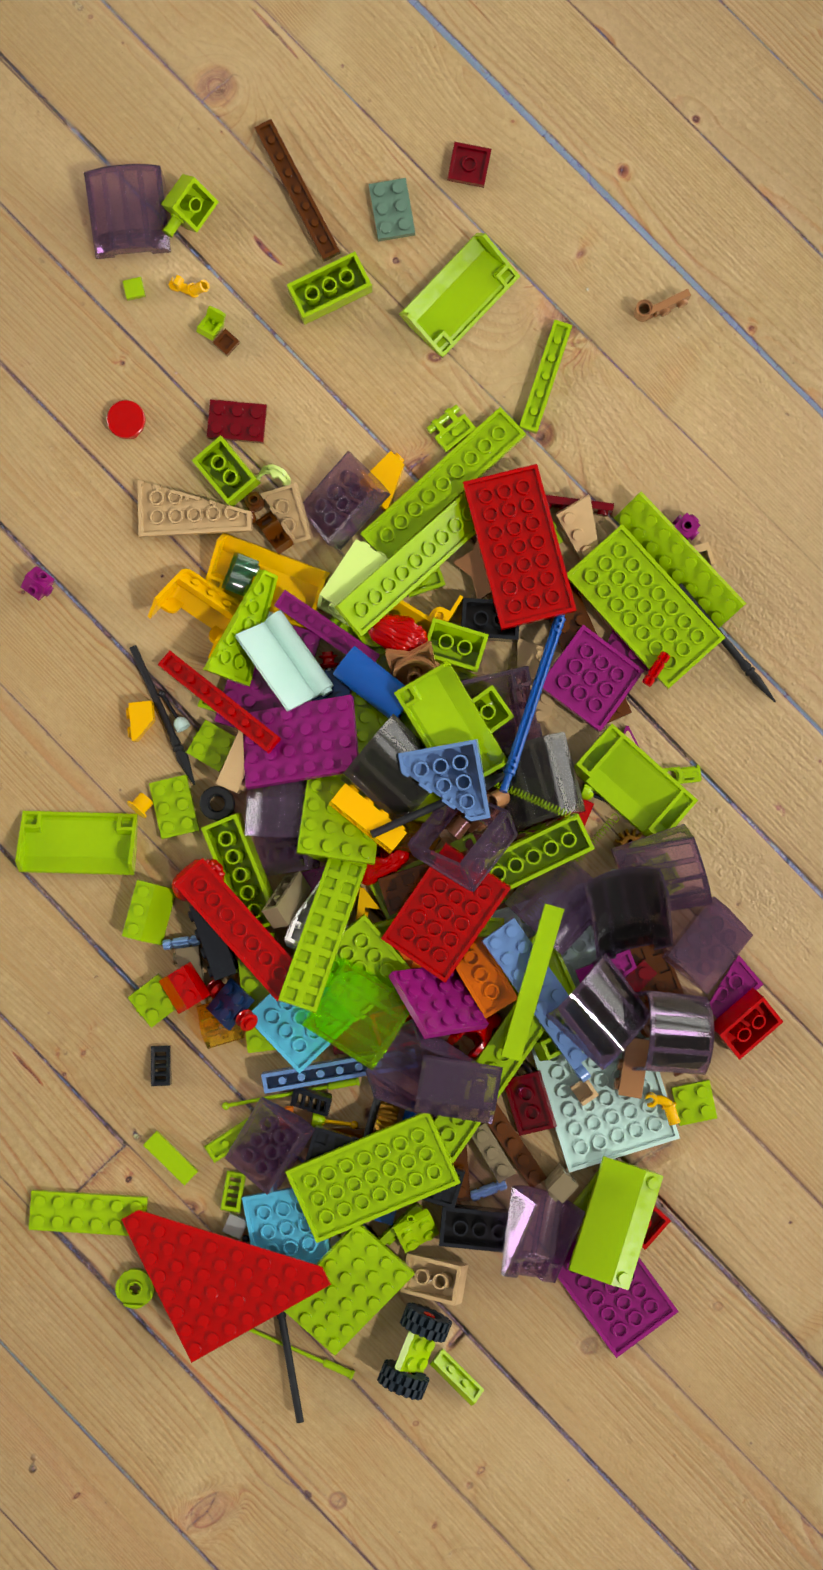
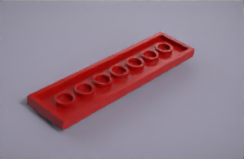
M202 858L173 883L174 886L278 1002L292 962L291 956Z

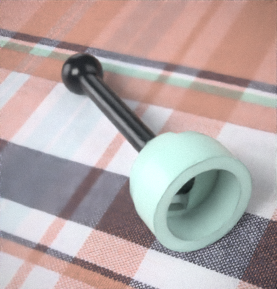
M160 690L158 693L159 697L163 698L175 717L173 723L177 733L186 730L190 726L189 721L185 717L177 715L166 697V692Z

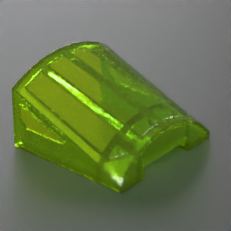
M343 959L322 995L317 1013L309 1012L301 1025L373 1070L397 1036L409 1015V1011L397 991L348 960Z

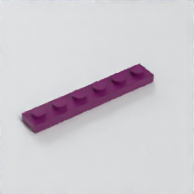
M286 590L283 591L274 605L345 655L356 646L375 662L380 656L373 649Z

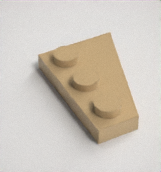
M297 483L260 494L267 501L270 510L277 516L281 526L294 544L313 538Z
M588 494L555 513L582 560L598 546L590 495Z

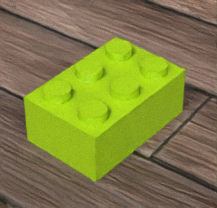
M221 435L192 459L197 468L230 506L234 507L261 483Z

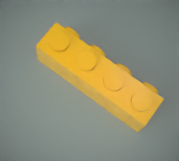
M345 783L328 805L390 854L407 832L404 831V826L401 825L373 838L370 831L391 822L389 814L382 809L378 810L373 806L374 802L368 797L363 798L358 794L359 790L351 784L348 786Z

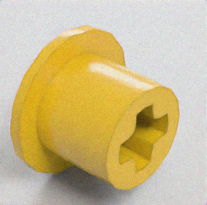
M140 792L132 802L127 801V804L135 813L146 819L147 815L145 813L153 805V802L149 797Z

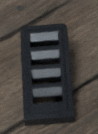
M171 1045L151 1046V1086H170L172 1084ZM156 1052H166V1055L156 1056ZM156 1060H166V1063L156 1064ZM156 1068H166V1071L156 1072ZM156 1076H166V1079L157 1080Z
M294 1088L290 1106L328 1116L332 1094L305 1088ZM299 1094H302L301 1102L297 1101ZM306 1096L310 1097L309 1103H305ZM314 1098L317 1099L316 1105L313 1104ZM321 1101H325L324 1106H320Z

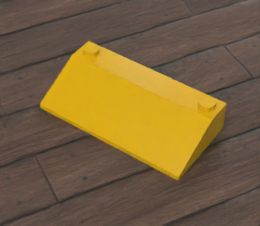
M222 533L217 539L206 580L241 603L259 570H266L278 576L270 612L275 613L280 610L274 605L284 590L317 611L319 594L326 585L330 573ZM283 612L290 624L309 630Z

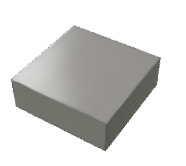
M230 1213L223 1232L240 1239L247 1224L246 1219Z

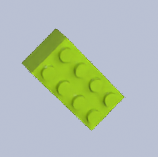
M354 251L288 283L287 289L304 325L372 293V284Z

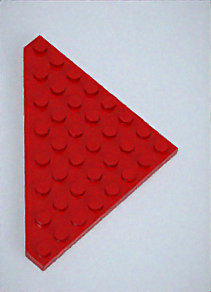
M137 1210L121 1219L191 1363L331 1285L323 1266L183 1224L143 1210Z

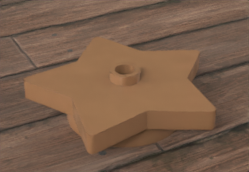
M476 540L474 549L454 561V564L472 577L477 599H483L491 593L478 541Z
M431 641L411 651L386 649L385 652L390 668L389 673L404 685L409 684L440 665L435 661Z

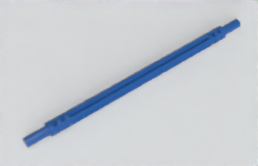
M565 615L554 617L549 637L508 757V762L506 763V768L503 772L505 775L499 790L502 793H507L512 776H515L559 636L566 620Z

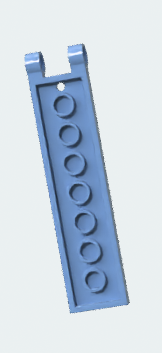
M511 918L481 941L519 993L533 944L515 918ZM548 966L534 1016L569 1063L577 1077L584 1083L591 1078L587 1069L582 1065L584 1060L596 1052L604 1064L608 1065L614 1060V1057ZM582 1048H586L585 1053H582Z

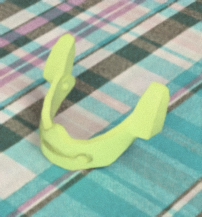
M274 464L263 466L256 475L259 481L263 475L270 474L273 479L279 478L283 486L291 483L287 472Z

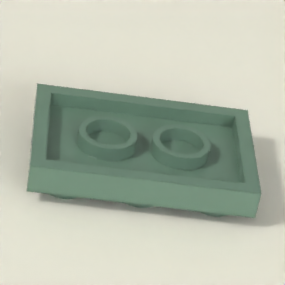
M406 178L369 184L378 242L414 236L415 227Z

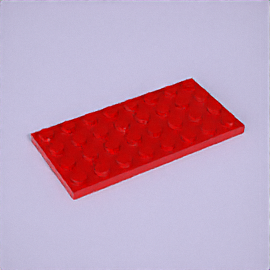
M529 465L464 481L463 488L501 630L576 612L574 598L538 465Z

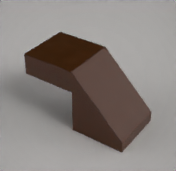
M271 511L256 521V524L278 554L294 545L290 536L285 532Z

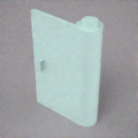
M281 610L273 613L265 622L235 635V638L287 712L321 695L325 697L333 691L331 689L334 686Z

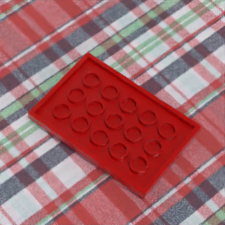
M446 843L381 939L446 983L510 891L511 886Z

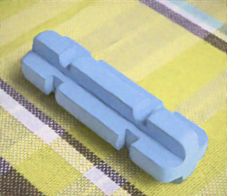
M195 935L162 941L164 950L189 947L190 945L196 946L201 943Z
M497 1180V1183L492 1182L479 1187L480 1189L478 1190L477 1188L471 1190V1199L477 1201L480 1197L485 1198L498 1193V1190L503 1191L507 1189V1184L505 1180L501 1183Z

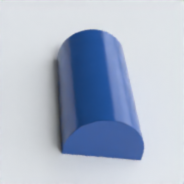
M354 646L340 662L333 675L394 723L404 711L394 692L405 685Z

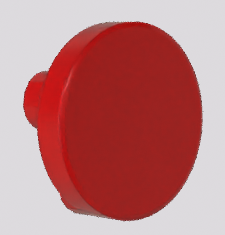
M119 401L108 411V427L115 436L121 439H135L145 427V414L142 408L133 401Z

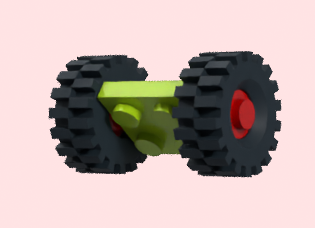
M409 1302L400 1320L401 1326L405 1327L409 1332L398 1360L386 1359L377 1381L384 1388H388L390 1392H395L399 1396L402 1395L404 1398H410L411 1400H422L430 1380L423 1373L424 1369L428 1365V1359L435 1347V1342H445L452 1321L434 1309L432 1310L427 1306Z

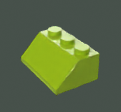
M433 618L427 637L428 641L432 642L436 661L444 663L449 660L452 666L477 673L489 635Z
M137 880L122 936L162 945L175 900L172 888Z

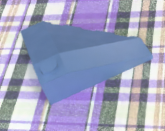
M478 739L398 753L401 773L406 777L411 776L419 782V786L429 793L434 792L442 798V802L452 809L457 808L465 814V818L469 821L491 818Z

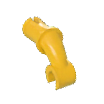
M176 275L175 279L172 277L168 284L171 290L181 291L192 298L198 297L199 294L207 292L210 288L206 280L185 284L184 279L179 275Z
M648 1092L645 1095V1099H654L653 1102L647 1103V1107H655L657 1104L661 1105L670 1126L681 1122L675 1107L677 1105L676 1102L671 1101L665 1096L656 1095L653 1092Z

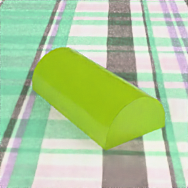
M493 685L472 699L491 733L514 718V715Z

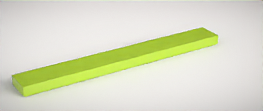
M544 904L501 1056L521 1061L563 916V908Z

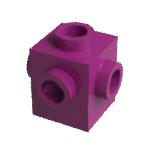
M693 514L679 515L672 522L675 525L674 527L687 540L690 539L692 541L700 533L697 529L701 525L698 518ZM684 524L690 527V529H686L684 527Z
M36 566L25 575L20 588L39 601L44 596L48 597L54 589L52 585L55 579Z

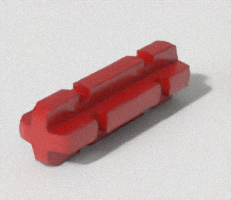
M662 651L659 654L658 660L654 662L648 671V675L642 680L646 686H652L655 681L654 679L658 677L665 666L664 664L670 659L668 653Z

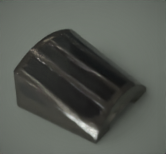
M392 714L346 769L341 780L348 786L351 784L359 790L358 794L363 798L368 797L374 802L373 806L389 814V819L392 821L416 811L430 794L418 785V781L411 776L406 777L401 773L398 753L425 749L427 747L408 727Z
M565 732L525 741L515 776H512L508 789L509 792L513 786V792L516 788L515 794L520 789L519 797L517 795L514 796V793L511 794L510 791V801L503 807L513 834L565 817L564 813L566 810V816L569 811H571L570 815L575 812L580 814L586 811ZM512 746L502 750L507 760ZM506 764L505 766L494 771L491 774L494 775L498 773H503L504 769L506 768ZM537 796L535 803L537 802V804L535 805L533 800ZM556 805H557L556 811H557L558 808L560 807L559 813H560L561 810L564 808V810H563L564 816H561V814L558 815V812L556 813L555 810L553 811V809L555 808Z

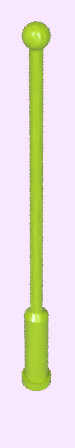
M359 1077L329 1082L327 1085L307 1089L316 1091L323 1089L334 1090L355 1085L360 1086ZM293 1091L234 1103L224 1102L222 1108L227 1110L233 1106L291 1096Z
M255 1329L249 1330V1332L283 1346L280 1340ZM291 1346L292 1351L322 1363L323 1367L352 1380L355 1370H350L328 1359H320Z

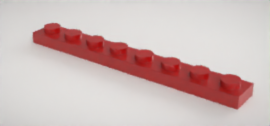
M169 650L158 663L160 668L268 754L280 742L281 738L172 651Z

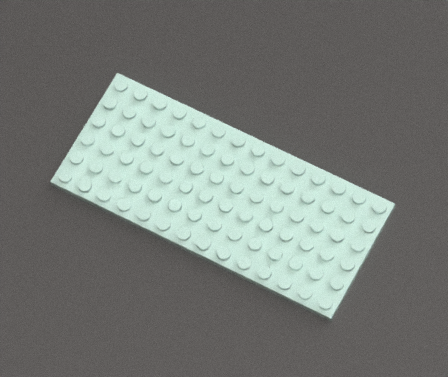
M599 879L551 893L552 895L548 894L547 896L496 910L491 917L504 918V924L511 918H515L524 933L530 938L536 935L545 903L564 909L555 942L595 1033L614 1057L612 1062L605 1065L595 1052L582 1062V1065L591 1075V1078L588 1080L599 1095L582 1106L570 1088L580 1079L564 1056L560 1054L550 1060L539 1061L534 1048L531 1050L537 1070H540L557 1124L555 1129L569 1173L599 1164L603 1156L615 1159L680 1139L676 1125L670 1126L668 1124V1119L661 1105L657 1104L655 1107H647V1103L654 1101L653 1098L645 1099V1095L648 1092L667 1097L651 1043L642 1098L618 1095L616 1089H614L615 1078L619 1077L620 1071L617 1070V1062L619 1058L622 1059L623 1051H620L621 1040L625 1039V1035L646 1038L639 1030V1024L643 1017L640 1013L636 996L602 1028L589 1013L620 982L589 1007L575 972L576 969L622 952L613 920L599 884ZM535 903L537 904V906H538L539 908H537L536 906H534V908H535L537 911H535L534 909H532V908H533L532 904H534V905H535ZM530 907H532L531 910L535 913V914H533L532 912L529 911V913L532 915V917H531L530 915H528L527 913H526V915H525V912H527V910H530ZM582 1048V1053H585L586 1048Z

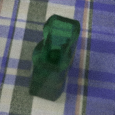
M235 552L221 588L244 597L252 584L253 577H256L260 570V566H258L259 561Z

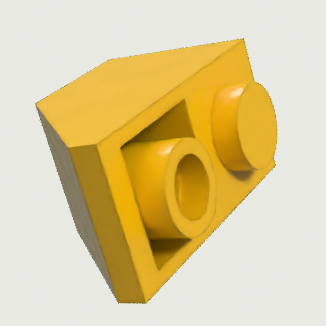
M153 701L128 703L129 708H126V717L130 719V727L127 728L128 737L133 742H139L156 721Z

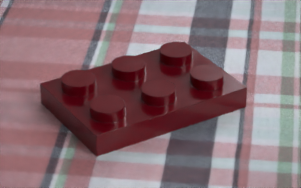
M210 399L207 438L217 439L221 435L229 441L264 444L267 404Z
M540 1070L513 1076L505 1090L519 1136L555 1128L557 1124Z

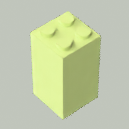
M356 539L320 592L317 607L349 626L335 609V606L387 561V556L380 551L376 552L370 548L368 543L360 542Z

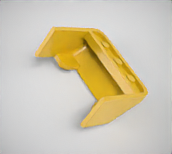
M182 569L154 598L147 617L151 619L160 608L172 614L177 613L182 608L211 628L208 635L209 640L213 643L208 656L210 658L240 602L194 571Z
M459 596L450 611L444 607H436L427 616L401 600L388 614L412 617L417 625L422 626V629L427 632L428 636L433 618L450 622L461 605L463 596Z

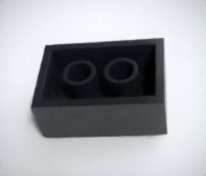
M463 598L462 627L488 634L487 641L518 642L519 626L501 630L493 600Z

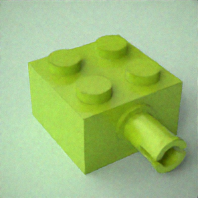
M182 174L161 203L171 214V219L162 231L171 238L180 225L187 230L198 232L219 201L195 177Z

